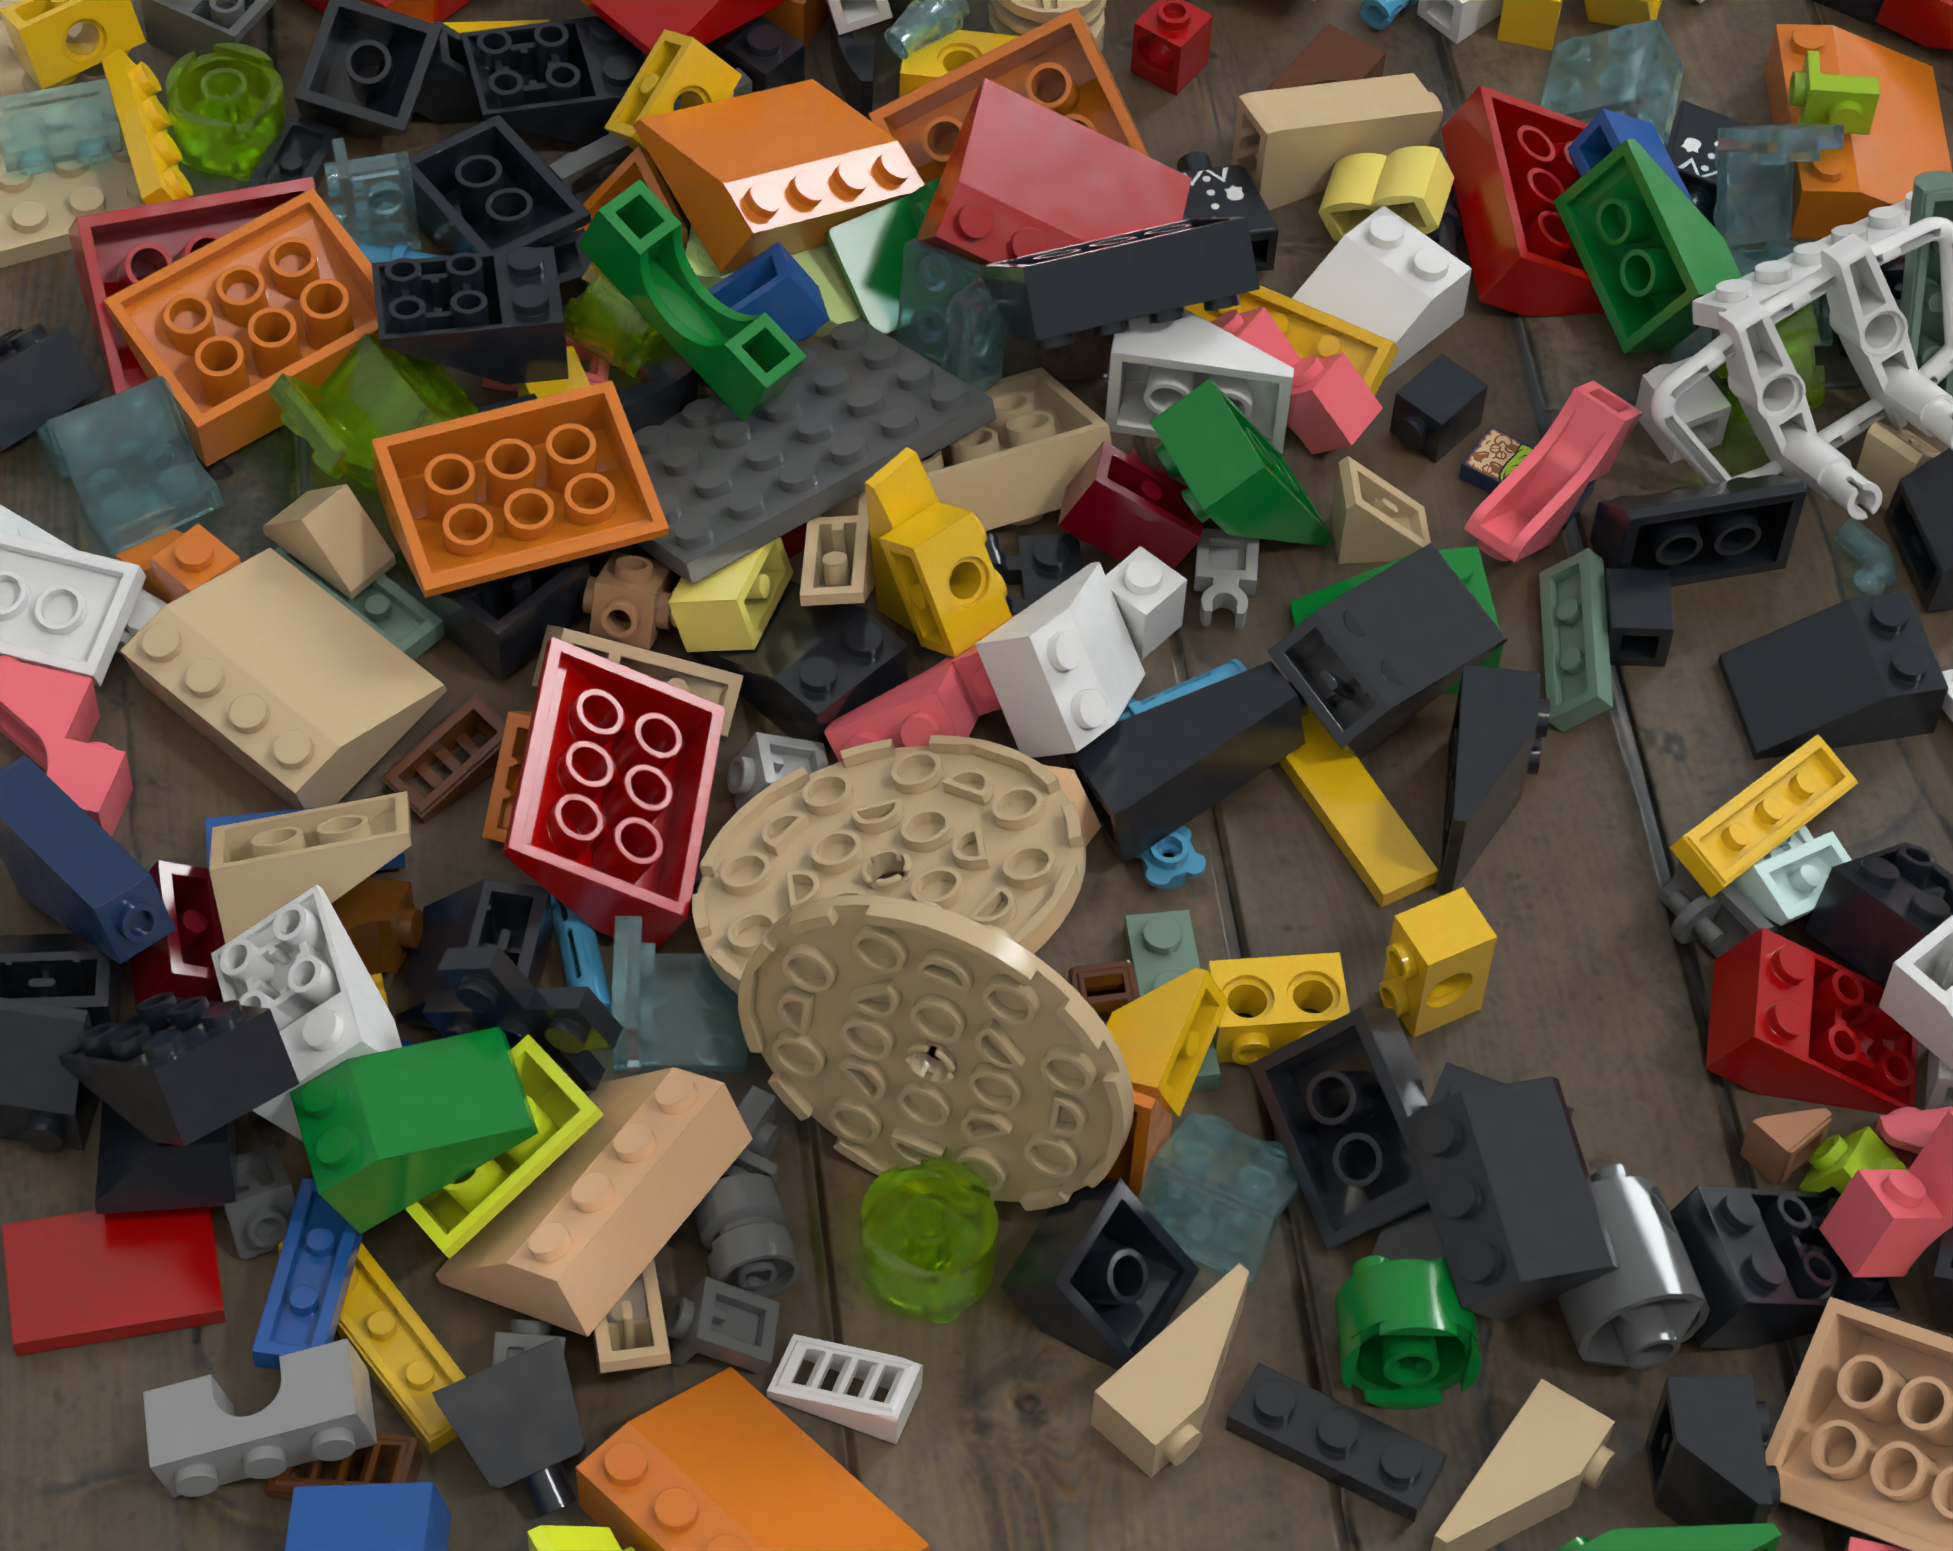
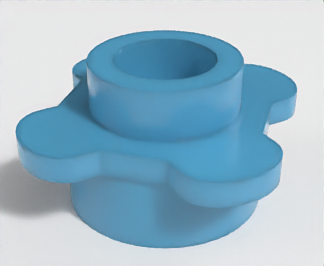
M1183 825L1137 856V858L1142 860V874L1148 884L1159 889L1173 890L1185 885L1190 878H1196L1203 874L1206 860L1203 855L1195 852L1190 842L1192 833L1189 828ZM1172 853L1175 857H1165L1163 854Z

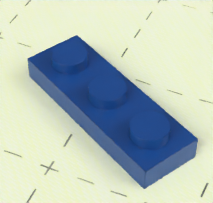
M302 1178L252 1348L255 1367L280 1370L279 1356L332 1343L335 1337L363 1233L360 1234L318 1194L314 1179Z

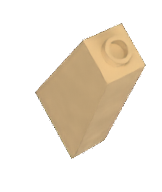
M1414 73L1249 92L1238 97L1231 165H1240L1246 168L1270 211L1325 191L1335 163L1346 156L1358 153H1376L1388 156L1395 150L1409 146H1430L1436 148L1440 124H1442L1444 117L1443 109L1438 97L1433 92H1428Z

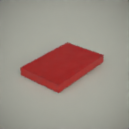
M211 1207L96 1214V1210L2 1224L12 1339L16 1356L226 1322Z

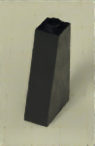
M1269 661L1116 722L1115 725L1078 752L1066 754L1069 769L1075 770L1102 826L1100 828L1101 832L1120 859L1126 862L1136 858L1304 745L1306 742L1301 717L1308 714V706L1290 681L1287 682L1275 665Z

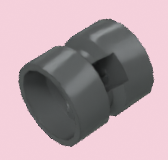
M742 1173L722 1178L717 1181L692 1211L701 1244L711 1251L706 1259V1263L712 1279L769 1298L784 1291L800 1275V1262L792 1234L785 1227L786 1214L777 1183L771 1177L759 1173Z

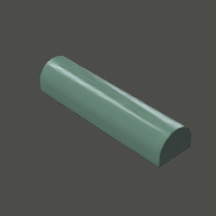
M1929 171L1921 173L1914 178L1909 225L1928 217H1942L1953 222V172ZM1937 241L1925 244L1906 253L1900 311L1907 319V332L1918 370L1945 343L1940 256ZM1953 370L1937 384V386L1952 397Z

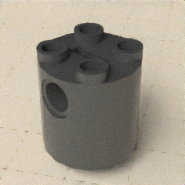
M1610 1165L1597 1170L1590 1178L1620 1268L1557 1296V1300L1576 1348L1584 1362L1599 1367L1622 1366L1646 1369L1671 1359L1679 1351L1680 1344L1691 1338L1706 1323L1710 1307L1657 1183L1642 1176H1631L1625 1165Z

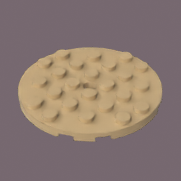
M931 735L928 746L894 748L892 738L841 750L840 754L843 761L808 774L804 767L798 768L754 796L733 815L711 842L699 866L702 879L698 887V893L692 894L693 919L706 958L718 977L737 994L742 973L750 956L767 930L775 922L800 906L836 896L876 895L912 901L919 899L929 900L945 910L960 914L980 924L993 925L1003 929L1012 937L1014 942L1034 954L1061 926L1080 892L1086 866L1085 838L1075 803L1071 802L1061 790L1058 778L1041 763L1026 754L1001 744L963 736Z
M876 895L836 896L808 903L782 916L767 930L759 941L742 973L738 990V1011L741 1028L750 1052L761 1053L772 1070L773 1074L768 1081L771 1088L800 1121L812 1116L823 1127L837 1136L838 1139L833 1146L835 1150L861 1167L905 1189L939 1201L981 1210H990L994 1201L1020 1202L1025 1211L1046 1209L1067 1203L1073 1192L1087 1185L1092 1189L1097 1186L1111 1170L1127 1140L1133 1120V1087L1122 1053L1109 1029L1090 1004L1072 985L1036 955L1014 942L1012 937L999 927L980 924L960 914L945 910L938 904L925 899L912 901ZM931 1046L937 1048L935 1051V1056L940 1060H937L929 1055V1049Z

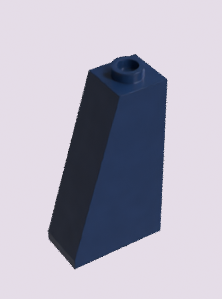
M23 755L0 769V856L20 896L118 964H122L176 930L151 874L39 767Z

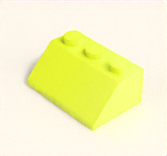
M529 1034L511 1049L539 1133L406 1208V1211L449 1259L604 1115Z

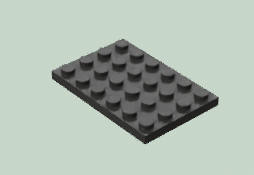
M859 318L854 321L841 323L834 327L830 334L805 347H799L807 358L786 389L745 422L716 393L706 399L695 400L687 404L680 413L674 415L661 426H647L633 434L669 527L668 536L644 541L636 545L683 579L694 584L865 491V482L906 447L917 452L919 459L922 460L996 420L992 398Z

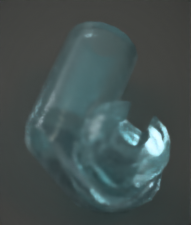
M1852 518L1848 520L1837 532L1835 542L1863 564V567L1853 574L1852 583L1867 596L1882 594L1883 589L1887 585L1892 587L1897 579L1893 552L1884 541L1857 519Z

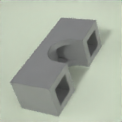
M343 1339L279 1356L281 1370L279 1391L266 1408L253 1415L235 1416L233 1403L211 1374L143 1392L150 1469L173 1497L181 1495L198 1497L212 1493L218 1486L250 1477L255 1479L272 1478L282 1474L288 1467L315 1460H341L352 1455L357 1449L377 1444L369 1371L349 1340Z

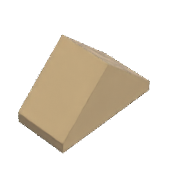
M1873 422L1867 431L1856 471L1867 480L1879 486L1883 497L1880 506L1887 510L1899 480L1942 452L1909 430L1902 428L1898 430L1894 426Z
M1349 456L1338 462L1330 515L1338 564L1391 562L1408 556L1431 543L1424 506Z
M347 484L307 491L263 526L264 534L351 600L396 564L395 555Z
M654 1258L593 1330L598 1375L671 1364Z

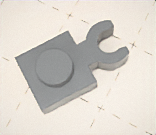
M1203 528L1201 539L1196 544L1194 591L1204 592L1200 607V621L1203 626H1210L1214 610L1227 608L1235 615V628L1242 629L1244 627L1248 610V598L1246 595L1255 596L1259 538L1228 535L1222 529Z

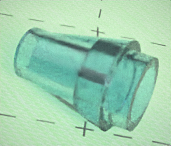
M912 0L894 25L884 32L885 40L896 55L902 59H907L914 52L963 27V19L970 12L966 0Z

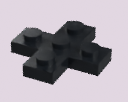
M499 946L447 948L437 971L454 990L432 991L422 1011L425 1017L441 1033V1038L499 1026L506 1034L510 1049H513L529 1034L582 1091H596L605 1068L589 1050H613L623 1027L589 987L535 988Z

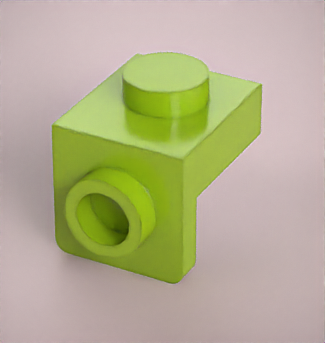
M1807 50L1802 71L1792 72L1789 87L1790 106H1798L1800 131L1870 134L1880 97L1879 78L1821 74L1819 51Z
M1867 1126L1844 1138L1839 1134H1834L1822 1141L1809 1156L1808 1161L1812 1166L1799 1188L1802 1191L1821 1193L1834 1186L1842 1194L1857 1170L1909 1169Z

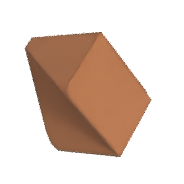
M1826 1107L1756 1118L1749 1124L1740 1155L1775 1186L1779 1183L1782 1184L1809 1162L1810 1154L1826 1139L1832 1122V1113Z

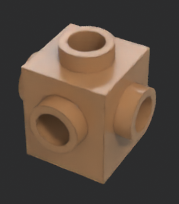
M613 551L598 577L590 576L586 584L582 608L583 613L591 614L589 635L650 650L662 629L670 630L672 626L669 619L670 607L668 601L673 594L671 592L673 571L658 560Z

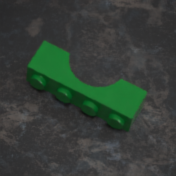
M640 179L597 211L578 247L743 422L786 389L807 358L805 353L766 312L756 315L737 312L724 305L707 290L687 259L682 242V223Z

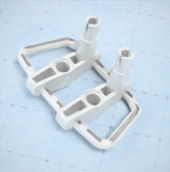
M1928 217L1871 244H1868L1853 231H1850L1849 235L1827 249H1821L1822 267L1763 304H1760L1750 294H1747L1744 300L1724 312H1718L1720 335L1659 383L1654 391L1650 406L1651 417L1656 427L1706 485L1727 482L1737 477L1752 478L1774 474L1804 482L1805 487H1807V484L1824 499L1835 501L1851 517L1857 520H1864L1868 518L1867 514L1857 505L1861 504L1870 513H1876L1882 502V491L1878 485L1867 480L1853 469L1850 460L1836 450L1838 447L1868 430L1873 422L1879 423L1885 420L1898 430L1906 426L1908 421L1927 436L1937 437L1953 451V397L1937 386L1953 370V222L1946 218ZM1937 241L1940 256L1945 343L1918 370L1907 332V319L1899 310L1880 266L1925 244ZM1826 293L1830 309V326L1839 335L1846 353L1871 400L1817 432L1805 395V382L1797 374L1775 328V324ZM1724 362H1726L1729 373V388L1738 398L1756 436L1771 461L1760 468L1734 477L1727 473L1675 411V404L1680 396Z

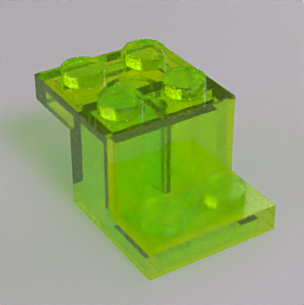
M365 333L321 387L282 373L267 391L283 410L280 415L282 422L293 433L308 441L315 450L311 455L313 461L324 472L337 479H340L343 475L354 478L366 488L378 492L374 479L372 439L478 413V408L442 365L380 347L379 338Z

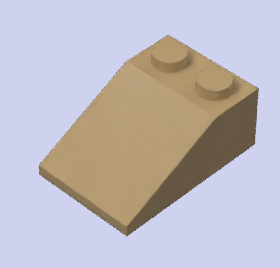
M407 791L213 827L209 872L225 944L316 884L323 888L332 904L409 848L412 843L410 803Z

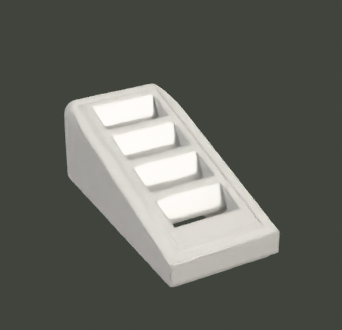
M793 1334L767 1389V1398L897 1444L922 1388L923 1365L890 1354ZM803 1359L816 1363L806 1386L793 1383ZM829 1369L840 1372L832 1391L820 1389ZM853 1378L865 1381L858 1397L847 1395ZM878 1386L889 1390L884 1403L873 1400Z

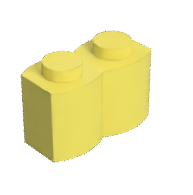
M1409 146L1395 150L1388 156L1376 153L1352 154L1341 158L1335 163L1318 213L1331 237L1336 242H1339L1345 234L1383 205L1426 235L1439 228L1455 177L1441 150L1435 147Z

